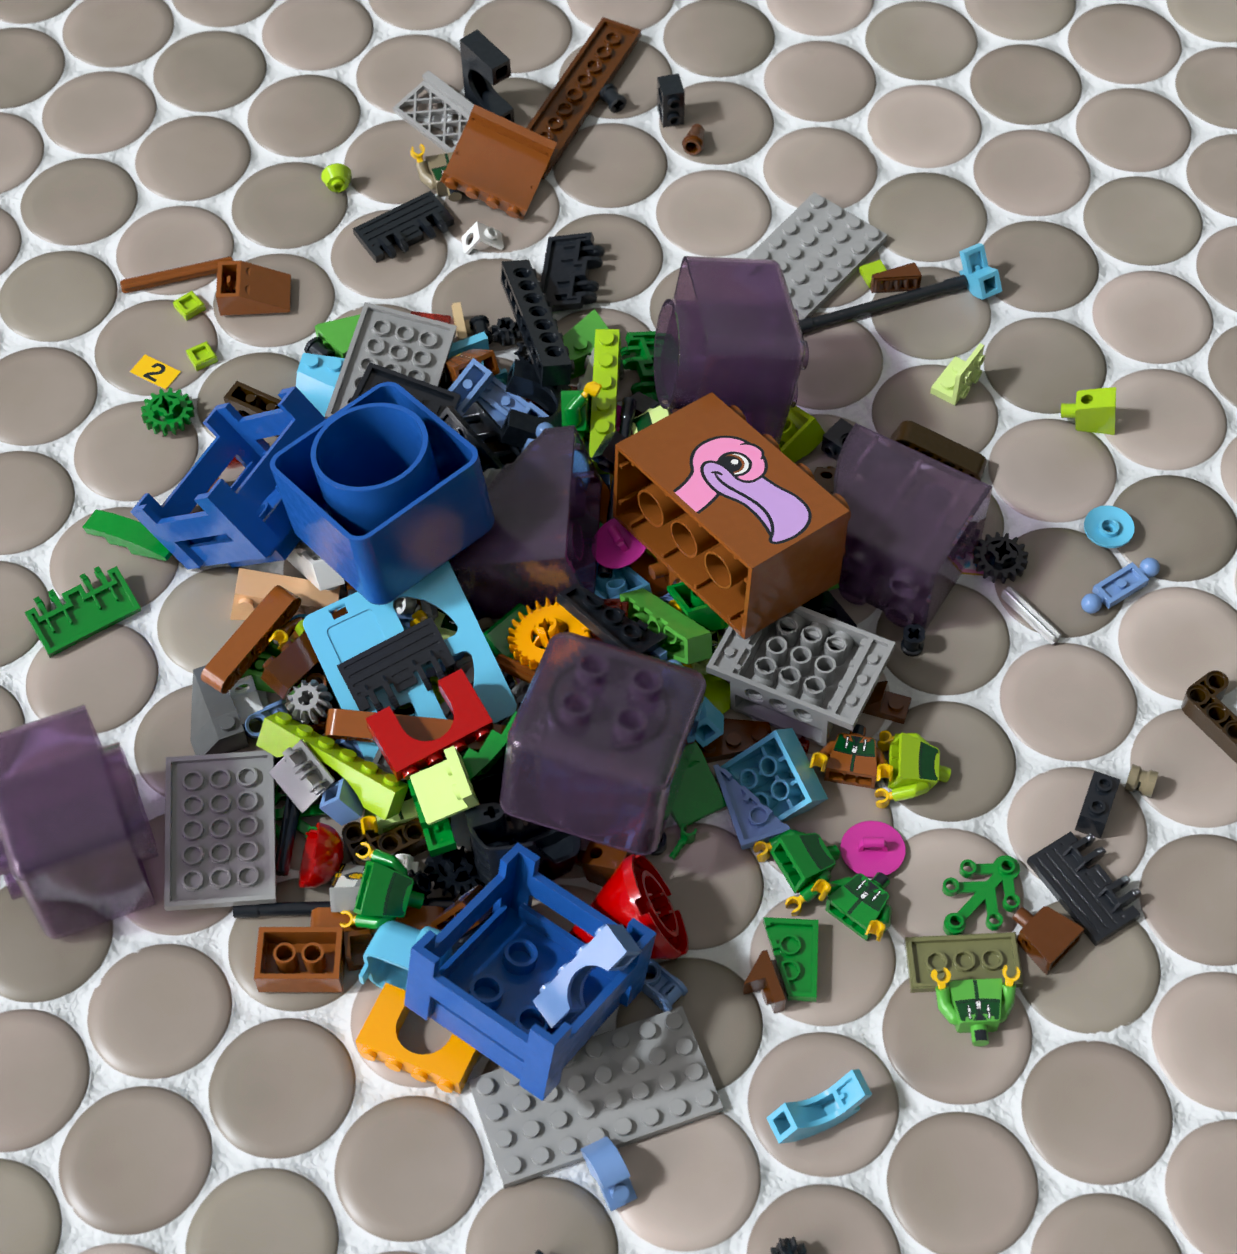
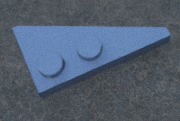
M718 764L713 765L742 850L754 847V844L758 841L769 842V839L790 829L786 823L781 822L773 814L770 808L762 805L760 800L745 786L742 787L726 769L721 768Z

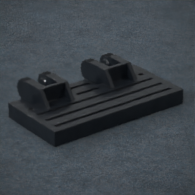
M430 190L353 228V233L374 261L378 263L385 259L383 251L392 259L397 257L394 245L397 244L405 253L409 251L410 246L424 240L422 231L432 240L436 238L433 226L436 225L444 234L455 223L452 215Z
M592 232L548 237L541 285L542 293L546 294L547 305L551 306L552 312L583 309L584 305L597 301V295L594 292L599 290V284L593 280L588 281L590 269L602 267L603 259L600 257L603 256L605 250L599 245H593L594 236Z
M370 362L351 398V402L380 383L394 382L439 416L447 406H453L456 409L461 395Z
M429 617L338 664L337 668L358 709L366 711L371 708L366 699L369 696L377 712H379L384 707L379 702L375 692L384 688L391 705L397 708L400 704L390 687L392 683L397 692L401 693L418 684L413 673L417 671L427 691L433 689L432 683L422 668L432 663L440 680L446 676L437 660L441 658L446 670L455 666L456 662L432 617Z
M1070 831L1030 856L1027 864L1073 920L1084 928L1083 932L1091 942L1097 946L1139 919L1140 913L1133 905L1125 911L1122 909L1139 898L1141 891L1136 888L1118 898L1115 893L1125 888L1130 883V878L1125 875L1113 882L1099 864L1088 869V866L1105 855L1106 850L1101 846L1083 857L1080 852L1091 846L1096 838L1089 834L1078 840Z

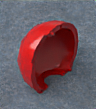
M318 822L316 824L317 830L311 829L309 833L306 832L307 839L299 870V886L301 888H316L330 882L343 862V842L339 833L327 824Z

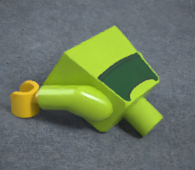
M887 730L879 733L880 741L877 742V746L882 751L889 750V764L893 766V781L888 779V788L892 789V792H888L884 788L876 790V798L886 797L884 800L876 802L878 808H886L889 806L890 800L893 799L897 802L926 794L938 781L948 782L951 776V768L939 765V749L930 745L918 733L902 732L892 736Z

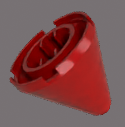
M634 853L626 857L589 906L615 923L622 924L626 930L629 921L634 918L656 932L650 959H677L688 952L689 942L683 918L679 909L673 910L668 898L672 894L662 876L642 854L635 855ZM574 925L569 932L585 944L594 938L577 925Z

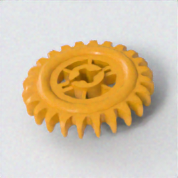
M547 597L544 607L537 600L535 601L536 610H532L526 605L527 616L519 611L518 616L521 622L512 619L515 629L508 628L510 635L507 637L509 650L513 653L515 660L520 661L521 665H529L532 670L539 666L540 671H545L547 667H550L552 671L555 670L557 665L563 668L565 667V662L573 663V657H581V650H586L588 648L587 642L592 639L590 634L592 631L558 602L551 605ZM566 629H569L568 637L562 634ZM533 635H538L532 643Z

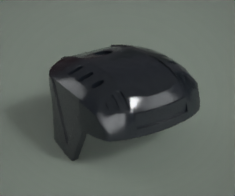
M514 766L480 776L471 782L479 805L465 810L476 871L485 885L498 874L501 858L517 843L540 857L538 872L551 881L572 871L581 851V828L574 803L560 785L546 784L535 786ZM539 815L542 820L538 821L536 816ZM522 817L526 818L528 825H524ZM507 821L512 822L513 829L509 828Z

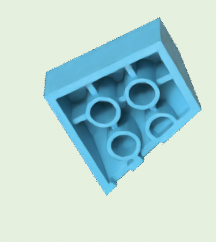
M303 353L297 370L296 387L325 417L345 358Z
M793 728L773 731L720 766L732 774L733 778L742 787L745 786L760 800L762 805L770 808L781 822L801 815L828 799L813 767L809 768L810 761Z

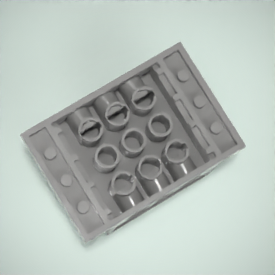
M800 606L745 640L729 626L708 662L706 672L730 682V709L756 720L769 722L771 726L778 729L793 728L796 736L824 747L828 743L834 724L853 731L895 649V642Z

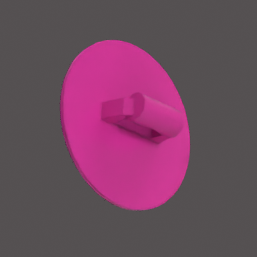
M615 518L606 522L597 531L592 542L594 558L600 565L610 569H619L631 565L646 550V547Z
M864 821L855 824L846 831L840 845L841 856L845 864L853 872L861 873L869 878H873L878 872L886 876L895 872L903 863L906 852L904 840L898 831L890 825L879 821Z

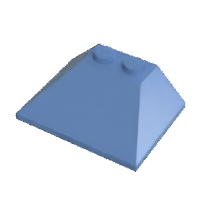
M474 358L448 389L461 395L460 402L456 408V411L461 416L466 413L475 401H478L501 428L510 408L537 417H549L548 414L532 402L528 403L518 395L505 392L506 385L495 378L489 369Z

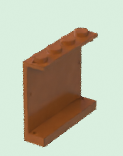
M474 104L469 120L446 170L443 171L440 182L444 183L449 189H457L464 192L471 199H479L493 209L499 208L510 217H518L523 220L557 142Z

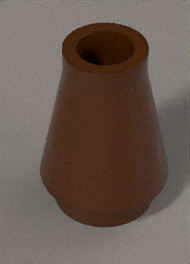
M694 124L682 141L683 149L689 155H696L704 148V127L700 124Z

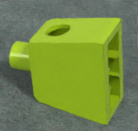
M1116 387L1077 391L1076 403H1061V418H1075V429L1077 431L1115 435Z

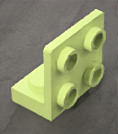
M980 343L966 361L955 356L932 385L930 393L954 406L961 398L965 399L971 384L977 383L981 377L982 370H980V367L985 359V355H983L984 345Z
M454 746L444 750L446 760L410 776L428 825L479 805L463 759Z

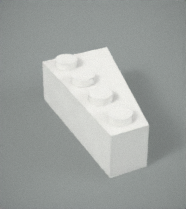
M302 540L299 541L287 557V560L320 591L334 590L340 585L345 584L344 579Z

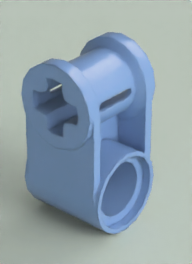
M286 699L276 701L248 716L243 725L245 734L252 739L259 737L260 732L255 733L249 728L251 720L256 719L263 724L265 717L279 711L289 714L285 705Z
M650 959L647 972L652 973L655 978L651 980L645 979L642 992L653 1000L661 1010L670 1012L672 1005L680 996H685L688 993V989L677 977L671 975L656 961Z

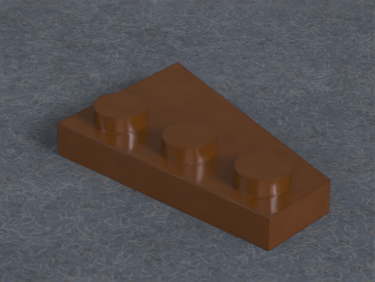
M724 718V734L705 747H702L696 740L695 742L701 749L706 762L710 763L734 758L772 733L769 722Z

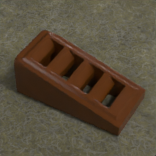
M914 262L872 275L870 291L872 293L910 291L920 288L921 272Z

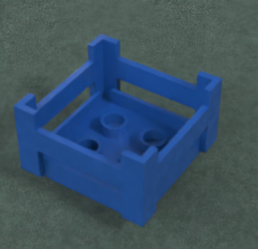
M296 386L282 389L278 394L282 399L278 404L279 409L243 417L230 403L217 405L203 422L216 438L164 503L160 505L149 493H146L130 511L187 570L228 563L231 567L284 561L301 540L293 531L270 468V461L278 451L326 419ZM280 435L272 446L263 439ZM236 457L245 469L230 487L223 479H218V477L233 458ZM197 504L204 510L190 514Z
M517 843L501 858L498 874L438 934L429 930L411 948L404 1005L426 1021L431 1018L517 1077L520 1080L519 1085L541 1101H544L560 1083L563 1068L620 1004L627 1007L643 990L657 933L632 918L628 923L627 932L642 952L624 970L607 971L599 966L593 969L587 976L583 987V1000L586 1008L570 1024L564 1022L559 1028H551L533 1003V1000L540 994V988L547 982L552 981L558 975L559 968L571 962L577 956V950L585 943L532 909L533 897L593 937H595V932L601 926L617 923L538 872L540 857ZM493 906L491 917L439 968L440 958Z

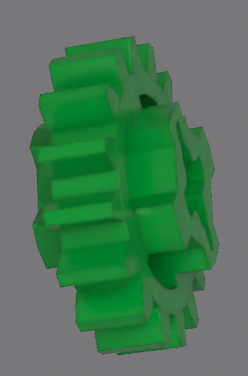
M169 388L168 392L165 393L162 389H159L158 395L151 393L152 399L144 400L145 406L141 407L143 422L146 424L147 429H153L156 435L160 431L163 432L164 436H167L169 431L176 435V430L184 431V424L191 425V418L195 416L192 400L189 399L188 394L182 395L180 389L176 393H173L172 388Z

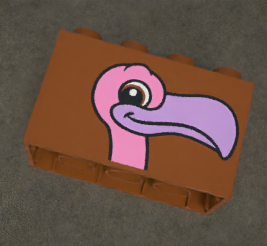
M711 392L615 444L613 517L744 640L839 583L843 556L846 552L845 541L848 521L851 518L848 503L841 495L837 493L830 494L819 485L806 465L802 463L795 464L783 454L778 443L771 435H761L747 423L745 415L737 406L726 405Z

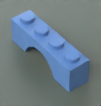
M335 740V743L339 746L353 750L357 756L364 759L357 741ZM344 778L334 782L322 795L319 808L341 826L361 817L363 805L355 791Z
M605 924L597 929L595 937L589 943L584 944L577 950V956L571 962L559 968L558 975L552 981L547 982L540 988V994L533 1000V1003L551 1028H559L564 1022L570 1024L586 1008L583 1000V987L589 973L598 966L607 971L624 970L642 951L622 924Z

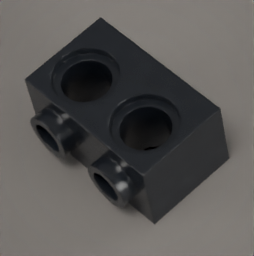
M679 74L657 77V111L662 127L684 124L685 91Z
M1094 771L1075 831L1087 835L1092 834L1094 837L1101 839L1121 779Z

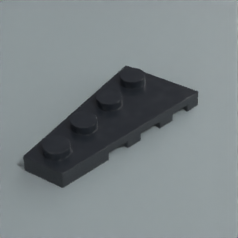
M576 583L557 595L556 602L630 665L666 643L667 635L662 632L654 633L648 629V624L641 620L638 622L633 621L625 616V611L618 607L614 608L605 605L603 598Z

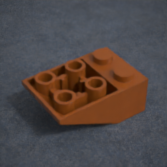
M244 261L218 262L216 300L220 316L290 312L291 274Z

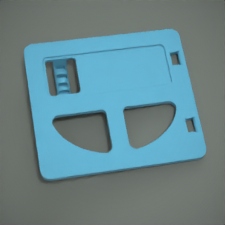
M447 561L396 599L410 597L424 600L441 609L458 626L456 634L444 639L452 657L463 652H467L472 656L474 665L473 688L490 715L493 724H496L513 716L517 709V704L449 561ZM356 592L304 618L303 627L341 709L360 711L337 665L404 631L393 606L395 600L385 605H375L368 602L359 592ZM346 605L348 613L333 619L330 612ZM431 663L423 667L422 669L424 672H426V670L433 667V665ZM417 671L413 673L418 684L398 693L394 684L390 685L400 704L399 707L407 703L413 704L415 711L409 716L447 719L433 690L427 691ZM384 688L375 692L384 708L390 706L392 711L397 709L391 705ZM367 696L366 699L371 708L366 711L377 712L370 697ZM357 741L364 759L373 762L379 749L377 744Z

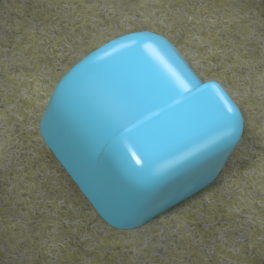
M397 921L385 922L378 928L363 955L365 964L359 974L360 983L365 984L369 977L370 981L379 988L383 989L385 983L406 990L411 948L429 930L435 934H438L441 930L431 926H425L420 930ZM452 947L440 958L439 968L453 955Z

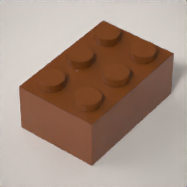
M259 927L254 980L259 992H343L345 967L343 927Z

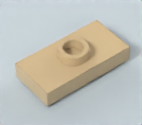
M461 302L452 303L454 325L457 326V341L468 338L467 334H471L469 320H464Z

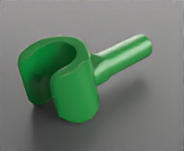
M684 823L681 826L680 839L670 853L669 858L675 860L686 844H691L695 841L697 828L692 833H686L688 823Z

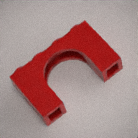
M462 668L438 680L439 691L454 716L452 726L442 737L432 741H420L410 737L401 727L390 706L365 718L368 730L397 781L402 779L408 780L411 775L419 772L424 767H432L439 764L443 757L446 756L445 749L454 746L460 753L467 748L468 744L476 740L478 742L485 740L491 730H494L490 715Z

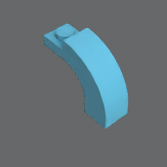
M853 1069L833 1086L812 1098L784 1103L770 1114L767 1120L779 1144L799 1141L830 1129L858 1112L860 1110L859 1105L873 1094L860 1069Z

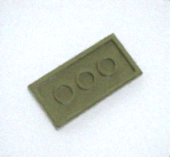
M1016 932L905 937L904 943L911 993L936 992L935 987L938 984L932 979L931 972L935 969L937 971V978L940 980L945 974L943 971L944 967L951 973L950 980L1002 978V983H1004L1006 979L1002 974V968L1007 965L1006 975L1012 977L1016 974L1017 966L1020 970V977L1014 981L1016 988L1023 987Z

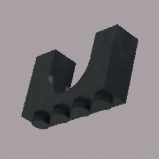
M475 30L459 40L465 98L479 107L514 122V108L493 88L494 85L511 76L510 59L479 30Z
M515 359L507 374L505 392L538 403L549 417H537L510 408L502 424L501 442L523 449L528 438L537 439V426L540 423L548 422L555 428V436L548 442L553 447L550 454L558 455L560 451H564L568 443V437L562 431L561 391H571L572 388L569 387V384L542 387L533 364Z

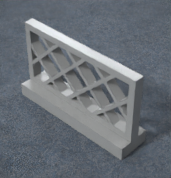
M428 70L422 75L424 81L392 109L395 114L443 151L451 153L454 152L457 144L450 148L446 145L447 140L458 139L459 141L463 133L462 126H466L474 104ZM424 90L429 92V98L418 99V95ZM433 103H443L444 109L433 110ZM429 104V110L417 111L418 105ZM414 105L413 112L402 111L404 107ZM448 114H458L459 120L447 121ZM444 115V121L432 122V116ZM428 116V123L417 122V117ZM459 126L458 133L447 134V127ZM432 128H443V134L433 135Z

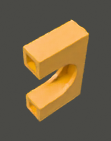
M385 983L355 1041L358 1052H360L359 1054L369 1061H375V1059L382 1061L393 1071L400 1072L404 1070L411 1073V1076L420 1082H426L427 1080L433 1082L444 1092L452 1093L455 1091L461 1094L480 1052L453 1033L446 1045L434 1053L416 1054L405 1049L399 1042L398 1037L400 1029L410 1011L404 1005L406 990Z

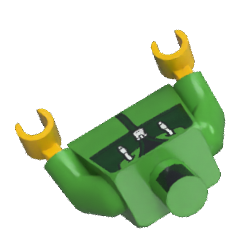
M1007 965L1002 968V974L1006 979L1004 983H1002V978L950 980L951 973L945 967L943 968L944 977L938 980L937 971L933 969L931 977L938 984L935 987L938 1010L950 1024L955 1025L958 1033H971L973 1046L988 1045V1032L997 1031L999 1024L1007 1020L1014 1006L1016 993L1014 981L1020 977L1019 968L1016 966V974L1009 977L1006 975Z

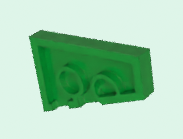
M763 917V924L787 999L816 1002L819 920Z

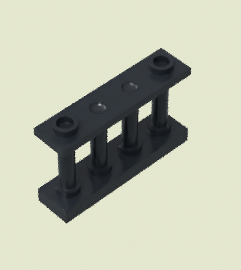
M475 401L466 413L461 416L453 406H447L438 417L477 449L483 472L490 468L496 470L504 469L505 475H512L511 472L522 451L518 447L501 442L502 428L478 401ZM513 475L510 479V483H512L515 480V477Z

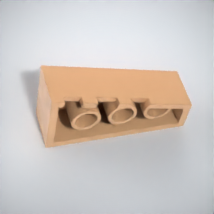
M239 568L230 620H246L267 594L277 585L282 586L301 598V605L295 615L311 614L338 601L340 586L334 590L320 591L308 579Z

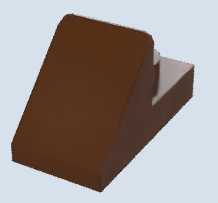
M888 681L877 682L862 713L904 724L912 698L887 691Z
M764 950L760 953L744 983L743 994L762 990L765 1004L771 1005L775 1014L785 1010L786 999L768 951Z

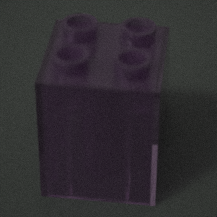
M855 423L844 441L839 454L832 494L837 493L841 495L848 503L851 511L845 541L846 552L843 556L840 581L838 583L839 588H837L840 594L852 604L864 605L867 603L884 611L885 616L897 626L905 628L909 624H919L926 630L973 557L974 548L978 545L979 539L982 538L992 486Z

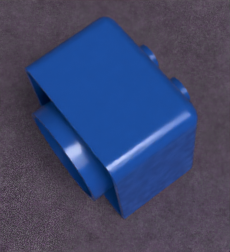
M383 382L374 386L278 451L270 461V468L294 533L368 602L375 605H385L395 600L488 533L494 525L495 517L477 449L408 391L394 382Z

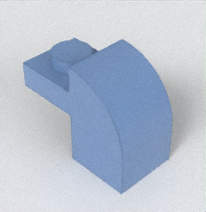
M607 1136L580 1149L589 1172L598 1182L607 1207L611 1212L637 1199L629 1178V1171L617 1148Z

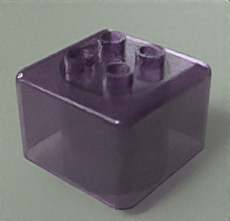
M684 256L674 298L667 299L663 303L656 326L654 380L657 398L663 409H670L672 414L713 392L726 405L737 406L745 415L747 423L761 435H771L780 446L790 408H794L797 403V383L801 370L807 368L809 360L808 343L803 338L799 325L798 311L793 306L780 264L770 259Z
M572 632L555 634L547 644L508 733L500 793V806L502 810L510 816L629 853H635L636 855H647L654 852L660 843L692 755L706 692L704 676L695 669Z
M85 704L0 732V876H4L12 900L25 897L42 931L52 939H61L156 905L143 862L158 857L159 852L120 741L102 746Z

